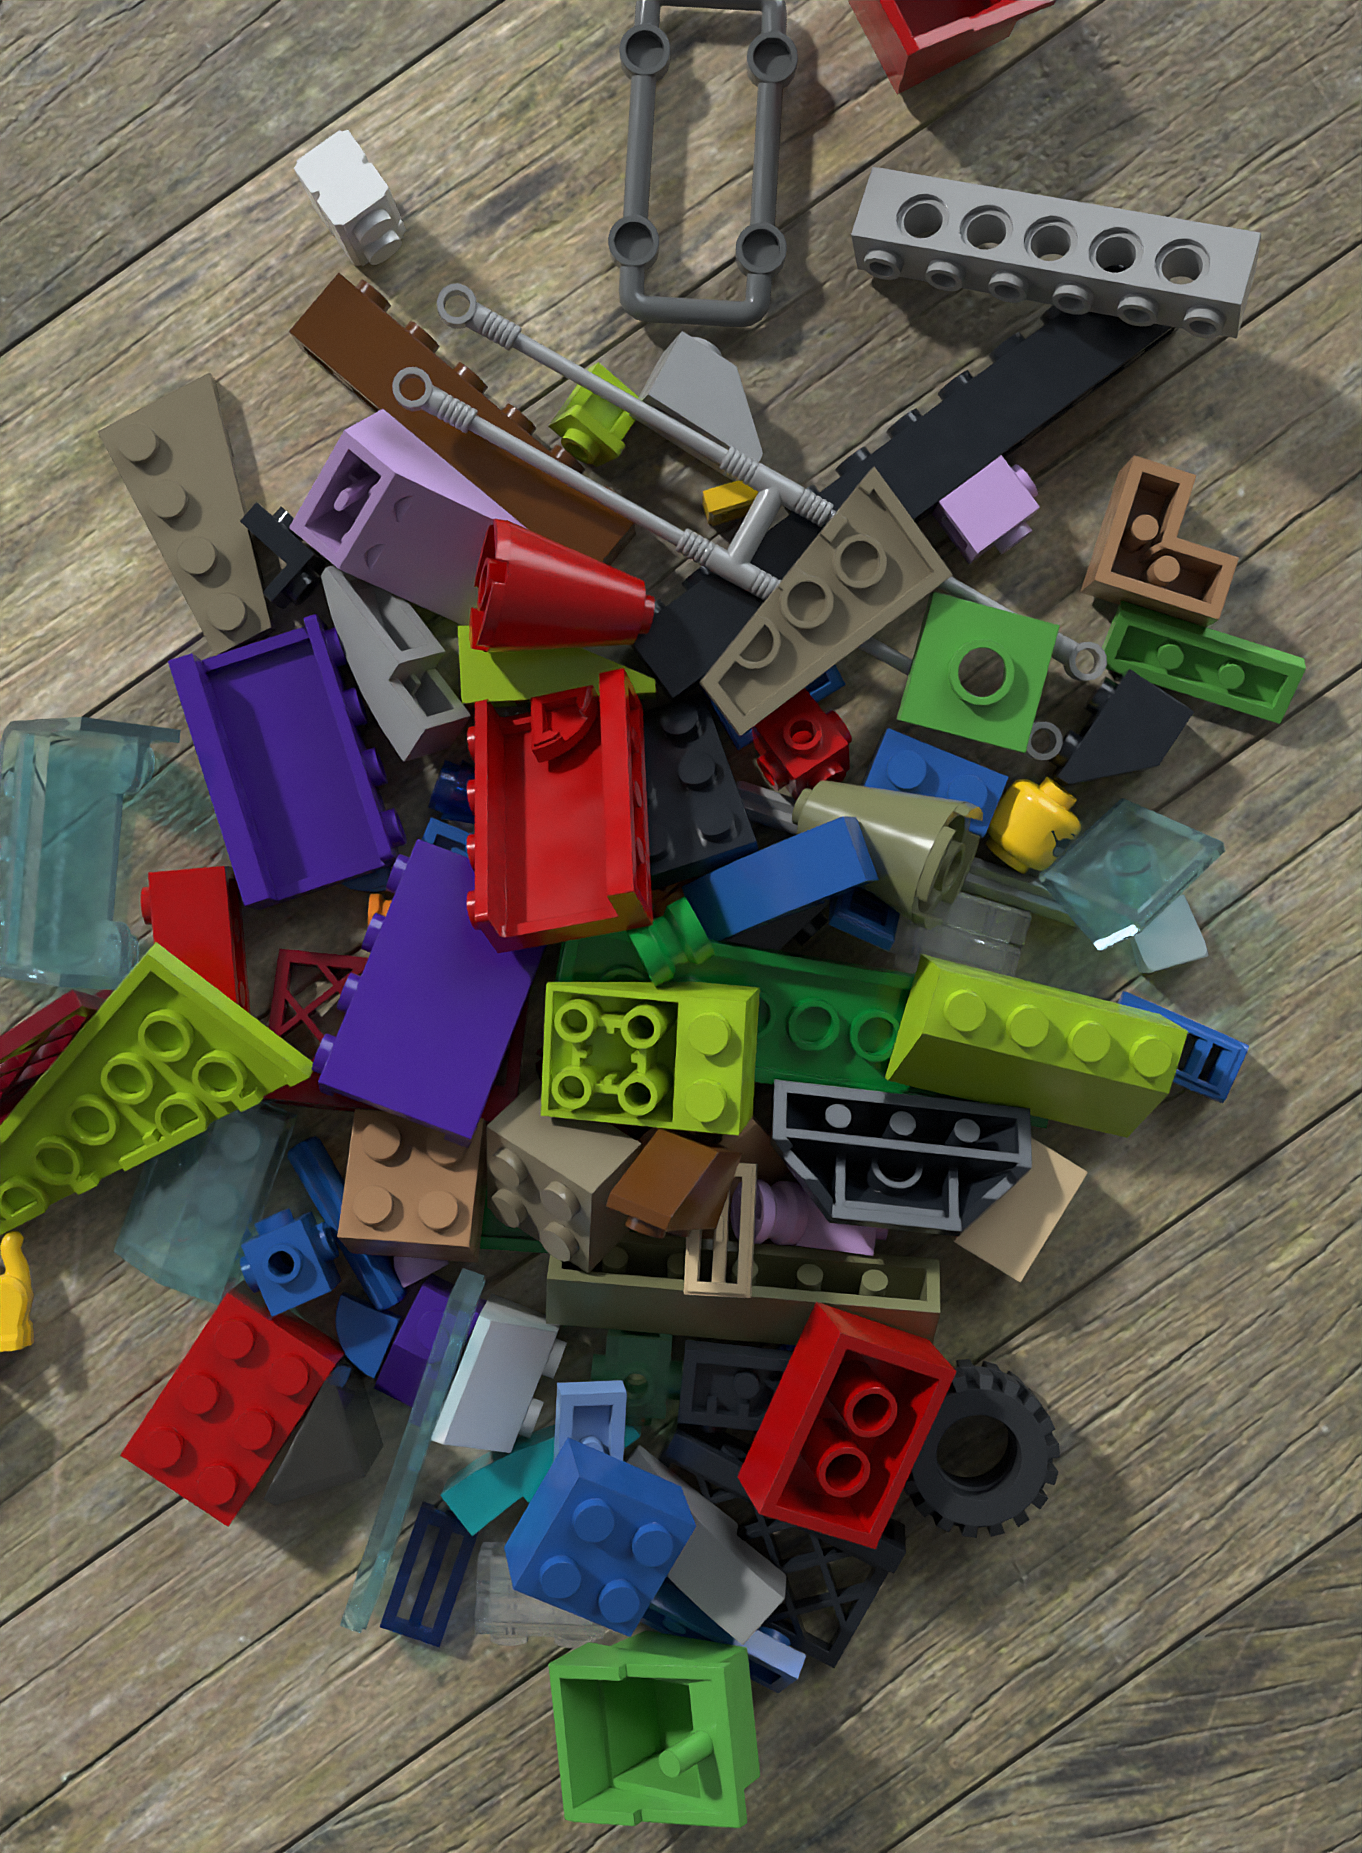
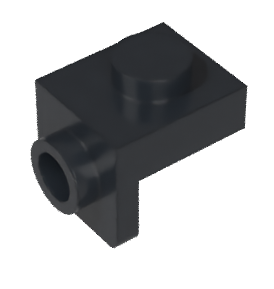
M256 502L240 522L287 564L264 590L263 595L282 609L287 608L291 602L299 605L320 584L321 576L318 572L326 563L302 542L303 539L289 528L294 517L282 506L272 515Z

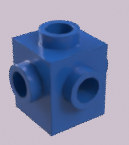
M290 1208L266 1217L254 1223L258 1234L241 1245L245 1256L240 1258V1266L245 1281L254 1293L261 1291L272 1317L331 1292L342 1281L333 1259L339 1257L335 1238L325 1222L317 1224L312 1211L294 1218ZM285 1252L289 1253L292 1256L294 1262L290 1261L287 1258Z

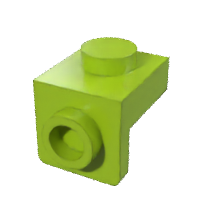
M599 362L588 368L589 372L635 398H639ZM577 384L548 427L562 438L561 444L563 448L575 459L598 467L619 457L626 447L621 440L636 419L629 416L630 413Z

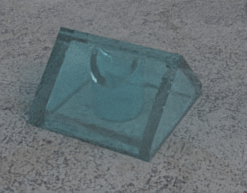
M1121 798L1048 868L1044 869L1039 874V878L1044 888L1098 950L1102 952L1142 932L1225 852L1223 841Z

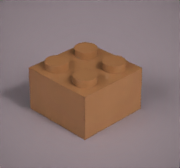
M355 1109L337 1236L350 1253L478 1263L487 1189V1125L484 1118H480L470 1147L466 1148L445 1140V1133L386 1111Z

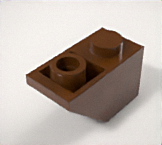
M658 1129L612 1189L606 1206L627 1214L628 1217L625 1225L630 1229L656 1238H664L666 1232L682 1237H690L692 1230L716 1229L742 1153L684 1130Z

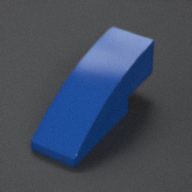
M842 816L706 874L682 886V890L707 937L715 941H725L825 903V900L878 881L879 878L857 817Z

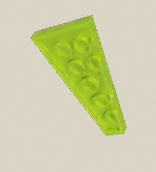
M155 942L0 1124V1235L45 1213L48 1207L75 1192L80 1195L96 1187L102 1178L122 1168L124 1171H127L206 1131L210 1123L237 1109L243 1112L257 1105L265 1095L286 1084L292 1087L306 1080L313 1072V1062Z

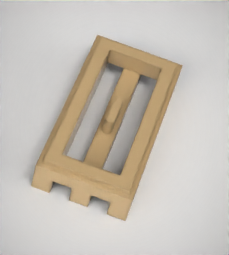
M739 1163L735 1176L742 1177L737 1283H726L729 1190L717 1228L714 1229L712 1282L700 1281L702 1229L692 1230L690 1237H686L685 1295L752 1297L758 1164Z

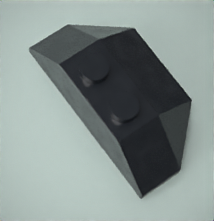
M774 1079L772 1085L770 1145L829 1223L959 1237L1026 1176L1032 1168L1030 1108Z

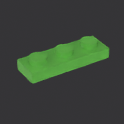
M1122 600L1102 645L1107 656L1105 669L1121 674L1131 669L1152 684L1278 724L1281 723L1306 670L1304 658Z

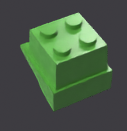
M645 1630L611 1646L588 1642L548 1663L565 1820L636 1826L641 1822L741 1828L747 1824L744 1789L760 1777L747 1647Z

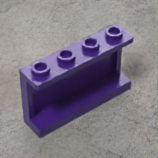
M317 614L305 617L304 627L204 660L190 653L168 661L244 906L255 910H262L375 873L384 868L393 867L400 854L398 847L407 844L405 831L395 808L386 810L379 786L388 784L386 772L376 747L366 749L359 726L368 724V716L358 689L356 687L347 689L340 666L349 663L343 652L336 628L328 629L327 625Z
M417 839L410 857L399 854L394 863L386 890L395 895L386 916L375 913L372 917L361 948L370 952V956L361 976L354 973L349 974L337 1004V1010L345 1012V1017L336 1037L327 1033L324 1035L317 1050L312 1071L321 1074L318 1085L320 1092L333 1097L334 1093H338L445 1133V1140L469 1148L547 945L497 953L481 930L476 931L472 927L468 916L467 893L475 890V872L470 865L469 858Z

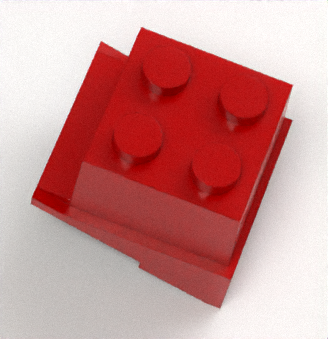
M848 0L898 95L1009 37L1018 20L1054 5L1056 0Z

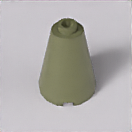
M826 780L820 781L813 789L805 788L798 797L792 813V823L798 826L797 835L842 816L857 817L879 878L878 881L863 887L915 925L927 930L936 927L942 921V918L933 915V911L940 901L953 905L972 865L980 836L969 832L971 818L983 821V812L980 807L966 801Z

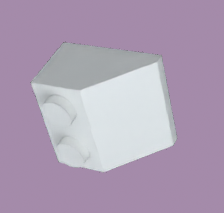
M491 1293L478 1317L431 1440L443 1445L511 1453L518 1434L530 1438L544 1403L533 1398V1394L541 1375L554 1378L567 1342L556 1338L560 1325L546 1324V1314Z

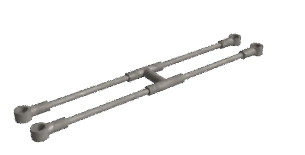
M459 283L444 287L437 298L438 314L448 327L454 329L467 327L499 344L501 347H505L506 350L517 349L720 464L719 469L722 472L731 475L738 481L758 491L729 548L726 550L717 544L715 545L714 542H709L708 539L703 538V536L698 535L696 532H692L688 528L685 532L482 419L477 416L478 411L475 408L466 405L459 399L448 395L445 391L434 386L428 374L422 369L406 367L394 377L392 384L393 394L398 404L404 409L410 411L424 410L445 423H449L453 427L455 426L456 429L461 430L463 433H467L468 430L472 431L677 546L676 552L687 556L688 559L704 566L706 569L761 598L763 601L768 598L781 580L774 576L772 577L769 573L766 574L765 571L750 562L781 505L805 517L807 520H811L812 523H816L820 527L823 524H827L836 513L832 509L833 504L831 502H827V500L822 499L818 495L816 496L815 493L810 492L808 489L764 464L753 460V458L748 457L734 447H730L729 450L725 449L522 334L520 326L510 322L508 319H504V317L478 303L473 291ZM460 295L469 301V311L465 315L453 317L445 311L446 301L452 296ZM410 378H417L425 383V393L418 400L410 401L401 395L402 384ZM953 577L948 578L937 587L953 597L1015 613ZM1058 632L1051 657L1063 664L1066 674L1077 681L1094 680L1100 677L1107 665V656L1103 648L1093 642L1078 643ZM870 637L857 647L908 676L912 659L873 637ZM1083 649L1088 650L1094 658L1093 668L1086 674L1078 670L1075 662L1077 654ZM1034 722L1026 753L1024 754L1034 760H1049L1055 757L1063 744L1059 728L1049 722ZM1039 729H1044L1050 736V745L1042 753L1036 752L1031 745L1032 735Z

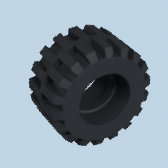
M970 1359L956 1360L957 1368L954 1369L957 1372L905 1483L904 1491L907 1496L911 1497L914 1507L924 1518L927 1515L933 1517L937 1527L950 1532L952 1526L955 1525L959 1527L962 1536L977 1538L978 1528L987 1527L990 1536L993 1537L1005 1534L1002 1523L1013 1518L1017 1527L1029 1521L1030 1519L1025 1509L1031 1503L1038 1509H1041L1048 1500L1043 1487L1045 1483L1051 1485L1056 1483L1058 1470L1053 1464V1458H1060L1059 1443L1053 1436L1052 1431L1056 1429L1050 1416L1030 1388L1028 1389L1019 1377L1011 1371L1004 1373L997 1364L984 1360L981 1367L974 1366ZM974 1415L990 1416L1002 1421L1008 1430V1444L1004 1456L993 1469L975 1477H960L950 1474L940 1467L937 1461L938 1445L943 1434L955 1422Z

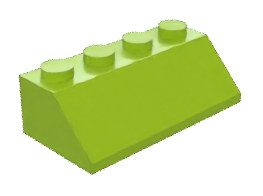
M921 954L885 1078L891 1082L979 1103L1030 1108V1115L1128 1138L1169 1094L1188 1031L1158 1013Z

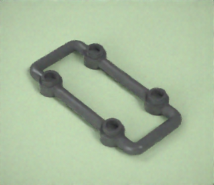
M784 0L636 1L634 27L630 28L623 35L619 47L621 68L631 80L623 218L619 219L612 226L608 236L610 257L615 266L620 269L618 291L620 303L625 312L636 320L653 323L741 328L754 325L762 320L768 312L771 301L772 278L783 268L787 252L785 237L775 227L783 88L787 87L794 79L798 62L797 48L794 42L786 35L787 8ZM662 6L762 12L761 34L749 45L746 61L747 75L752 84L758 87L750 225L738 236L735 250L736 264L741 273L747 276L745 301L644 295L645 271L653 266L659 254V235L653 223L648 220L656 82L667 73L671 61L669 40L666 34L659 29L660 9Z

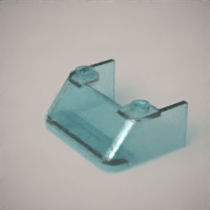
M87 717L11 721L6 726L0 741V977L56 987L115 990L138 963L139 944L136 937L131 935L127 924L121 921H113L123 795L138 793L143 784L150 781L155 766L154 752L150 744L180 743L181 730Z

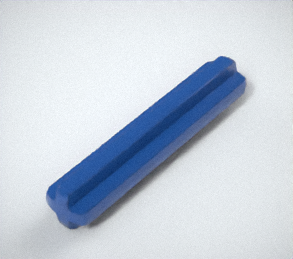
M316 1136L309 1137L292 1147L287 1152L290 1163L323 1220L329 1226L337 1244L374 1308L378 1311L386 1310L403 1300L407 1294L406 1287L403 1288L388 1256L350 1253L337 1237L345 1182L321 1140Z

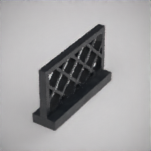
M677 1416L669 1431L668 1439L657 1459L668 1468L673 1463L696 1475L702 1492L700 1494L716 1507V1503L737 1497L753 1505L737 1477L751 1445L726 1432L705 1433L693 1429L690 1424L677 1423ZM710 1483H712V1484H714V1485H716V1486H718V1487H720V1488L715 1489V1490H712V1489H711V1486H710ZM754 1507L758 1522L737 1528V1536L743 1541L763 1536L772 1564L786 1574L785 1604L779 1605L760 1627H768L782 1633L790 1640V1646L835 1668L888 1573H895L906 1554L905 1525L889 1518L876 1549L777 1519H768L767 1516L760 1515ZM797 1527L810 1534L815 1549L814 1552L784 1560L781 1559L773 1535L774 1532ZM822 1541L832 1545V1547L824 1548ZM853 1556L872 1566L863 1583L838 1589L829 1562ZM820 1565L829 1592L795 1601L787 1574ZM853 1601L846 1613L843 1603ZM834 1606L840 1625L830 1643L806 1632L801 1614ZM791 1618L792 1624L783 1619Z

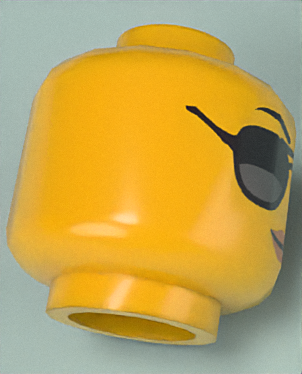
M1046 777L1040 785L1031 780L1018 779L1011 784L1000 798L987 829L990 837L985 843L994 854L1022 874H1026L1030 868L1038 871L1048 870L1060 858L1081 830V824L1077 816L1070 810L1077 799L1049 777Z

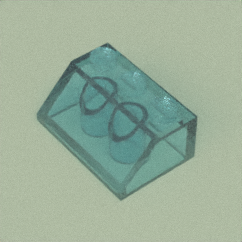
M260 1102L243 1112L237 1109L210 1123L206 1131L145 1161L113 1252L156 1283L219 1305L227 1292L238 1284L242 1273L240 1258L245 1256L241 1245L256 1234L257 1230L254 1223L261 1220L298 1115Z

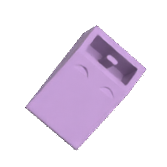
M382 409L343 431L289 528L338 569L461 625H469L471 607L477 608L479 588L474 587L482 544L489 524L494 525L493 519L496 518L508 520L524 528L526 527Z

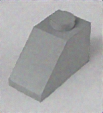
M682 331L662 353L638 399L725 449L729 450L730 447H734L736 450L759 462L763 452L737 366L723 358L719 349L709 341L698 337H691ZM629 414L632 418L733 482L738 481L731 475L722 472L719 469L720 464Z

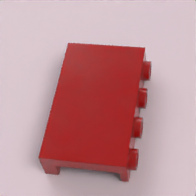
M624 668L599 673V708L593 725L587 734L564 754L541 763L537 761L531 749V712L500 717L489 699L475 701V726H471L467 730L468 747L475 763V779H471L467 783L468 802L475 817V833L469 834L467 837L468 858L475 872V890L467 893L466 902L472 927L476 931L481 930L497 953L653 925L643 708Z

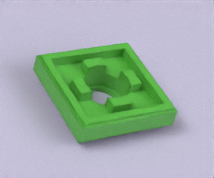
M931 592L897 720L1004 749L1026 753L1060 625L949 595ZM977 648H988L996 652L1003 660L1005 666L1003 667V681L999 689L994 694L986 697H976L968 693L962 687L958 677L959 665L963 657Z

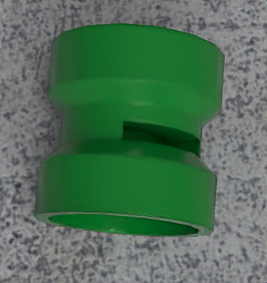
M685 897L666 906L664 915L655 919L653 925L625 930L655 987L674 977L675 965L679 963L681 965L686 963L698 965L715 956L702 925Z

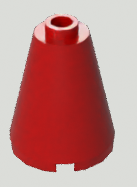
M495 518L493 519L494 525L489 524L482 544L474 587L479 589L477 608L471 607L469 642L471 649L484 652L623 646L633 645L639 633L648 634L653 620L655 599L653 595L646 594L645 582L508 520Z

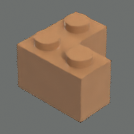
M1135 455L1118 472L1080 591L1081 593L1118 605L1122 600L1204 627H1208L1220 619L1239 557L1177 538L1197 475Z

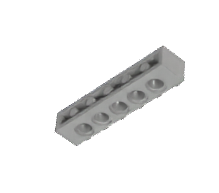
M872 167L851 238L857 269L865 270L872 276L880 279L893 280L903 277L928 282L933 287L944 291H957L963 288L990 293L995 298L1010 303L1029 300L1051 304L1061 311L1070 314L1095 312L1117 316L1124 322L1135 326H1149L1155 323L1185 329L1188 333L1201 338H1215L1220 335L1237 338L1257 268L1261 233ZM923 232L935 233L928 238H915L916 235ZM984 243L999 244L997 247L988 250L976 248ZM1047 254H1059L1063 256L1062 258L1055 261H1044L1039 259ZM1112 265H1121L1128 268L1118 273L1103 270ZM1183 276L1188 277L1194 281L1188 284L1180 285L1174 284L1168 280L1174 277Z

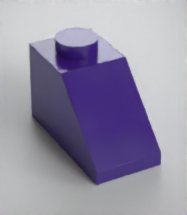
M431 1273L421 1286L390 1349L374 1389L431 1416L487 1300Z

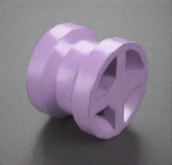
M757 1179L754 1244H761L767 1238L777 1245L796 1244L805 1233L808 1222V1202L802 1186L794 1181H777L770 1187L764 1180ZM742 1182L738 1184L734 1191L731 1202L730 1217L732 1229L737 1239H739Z

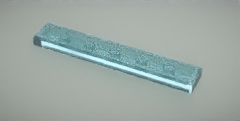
M462 1268L449 1296L340 1623L341 1627L361 1633L362 1629L366 1630L432 1442L433 1432L444 1407L486 1283L483 1280L485 1275Z

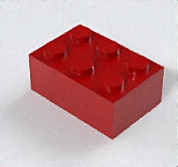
M242 1280L227 1292L120 1456L229 1527L258 1487L345 1355V1352L340 1343L290 1310L272 1317L261 1291L254 1293L246 1281Z
M816 1302L737 1476L757 1512L763 1516L876 1549L957 1371L929 1339Z

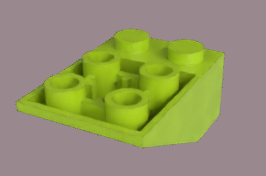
M548 982L546 984L541 1116L739 1136L753 1115L760 987L704 982H664L656 987L652 982Z

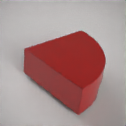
M593 685L531 697V749L539 763L564 754L587 734L593 725L599 708V696Z

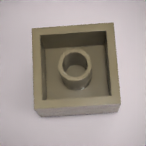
M536 1079L486 1126L487 1207L506 1226L511 1228L518 1227L541 1242L547 1252L560 1261H570L589 1274L631 1230L625 1225L628 1215L607 1207L606 1203L612 1189L641 1153V1143L607 1122L541 1116L542 1081Z

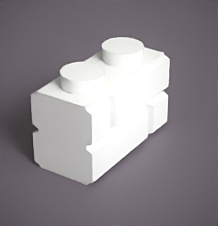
M349 130L337 131L296 160L297 164L294 170L317 214L332 235L335 236L354 266H364L368 262L371 265H376L384 262L396 253L402 244L401 239L404 238L405 226L388 185L373 164L368 162L366 154Z

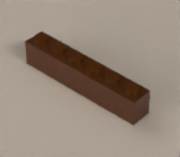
M338 273L289 330L299 348L375 413L384 409L527 529L607 565H611L635 537L634 522L470 430L467 433H463L461 430L456 429L455 426L453 427L449 423H445L424 410L410 411L404 409L398 404L393 394L392 384L394 377L406 367L422 369L428 374L434 386L445 391L448 395L459 399L466 405L475 408L478 411L477 416L581 474L585 471V468L561 446L556 444L549 451L531 435L537 428L513 405L507 403L501 410L483 394L488 389V386L470 368L458 362L452 369L435 354L440 346L419 325L410 321L403 327L386 312L391 307V304L372 285L362 279L354 286L343 275ZM410 378L402 384L401 395L410 401L418 400L425 393V383L420 379Z

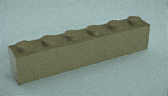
M628 1232L589 1274L570 1261H560L550 1254L547 1274L546 1324L797 1345L815 1303L819 1302L929 1339L933 1344L941 1313L939 1259L873 1254L871 1256L817 1248L754 1244L752 1297L737 1298L684 1294L686 1237L665 1235L664 1238H656L642 1233ZM702 1238L700 1281L712 1282L714 1239ZM728 1241L726 1283H737L739 1242Z

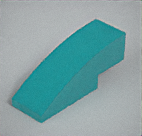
M635 1412L626 1413L624 1449L641 1436L642 1421ZM555 1424L532 1432L530 1438L524 1436L516 1438L511 1453L490 1451L447 1479L440 1496L472 1536L522 1496L530 1503L554 1462Z

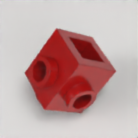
M805 687L752 727L754 746L761 755L757 758V764L761 772L776 791L785 787L795 801H797L805 788L813 789L822 780L841 783L846 777V772L850 770L849 744L852 742V736L847 726L835 711L830 710L824 713Z

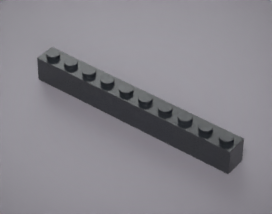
M1112 265L1103 270L1118 273L1128 268L1121 265ZM1052 305L1040 317L1044 326L1026 339L1020 332L1010 336L988 356L993 364L975 377L972 376L969 370L959 374L938 392L937 395L942 402L923 416L917 408L905 414L886 431L891 440L872 454L866 446L854 452L835 469L840 477L821 492L815 485H811L806 489L815 493L816 496L818 495L822 499L827 500V502H831L833 504L832 509L837 512L870 469L875 467L917 524L931 514L938 502L1001 455L1005 459L1179 328L1155 323L1149 326H1135L1124 322L1117 316L1095 312L1070 314ZM784 507L788 516L766 532L750 563L765 571L766 574L769 573L772 577L774 576L778 580H782L826 524L820 527L816 523H812L811 520H807L805 517ZM704 566L698 568L682 582L686 592L666 606L661 599L655 601L653 620L648 634L639 633L634 644L630 645L671 702L682 699L700 685L699 682L764 603L761 598L720 577Z

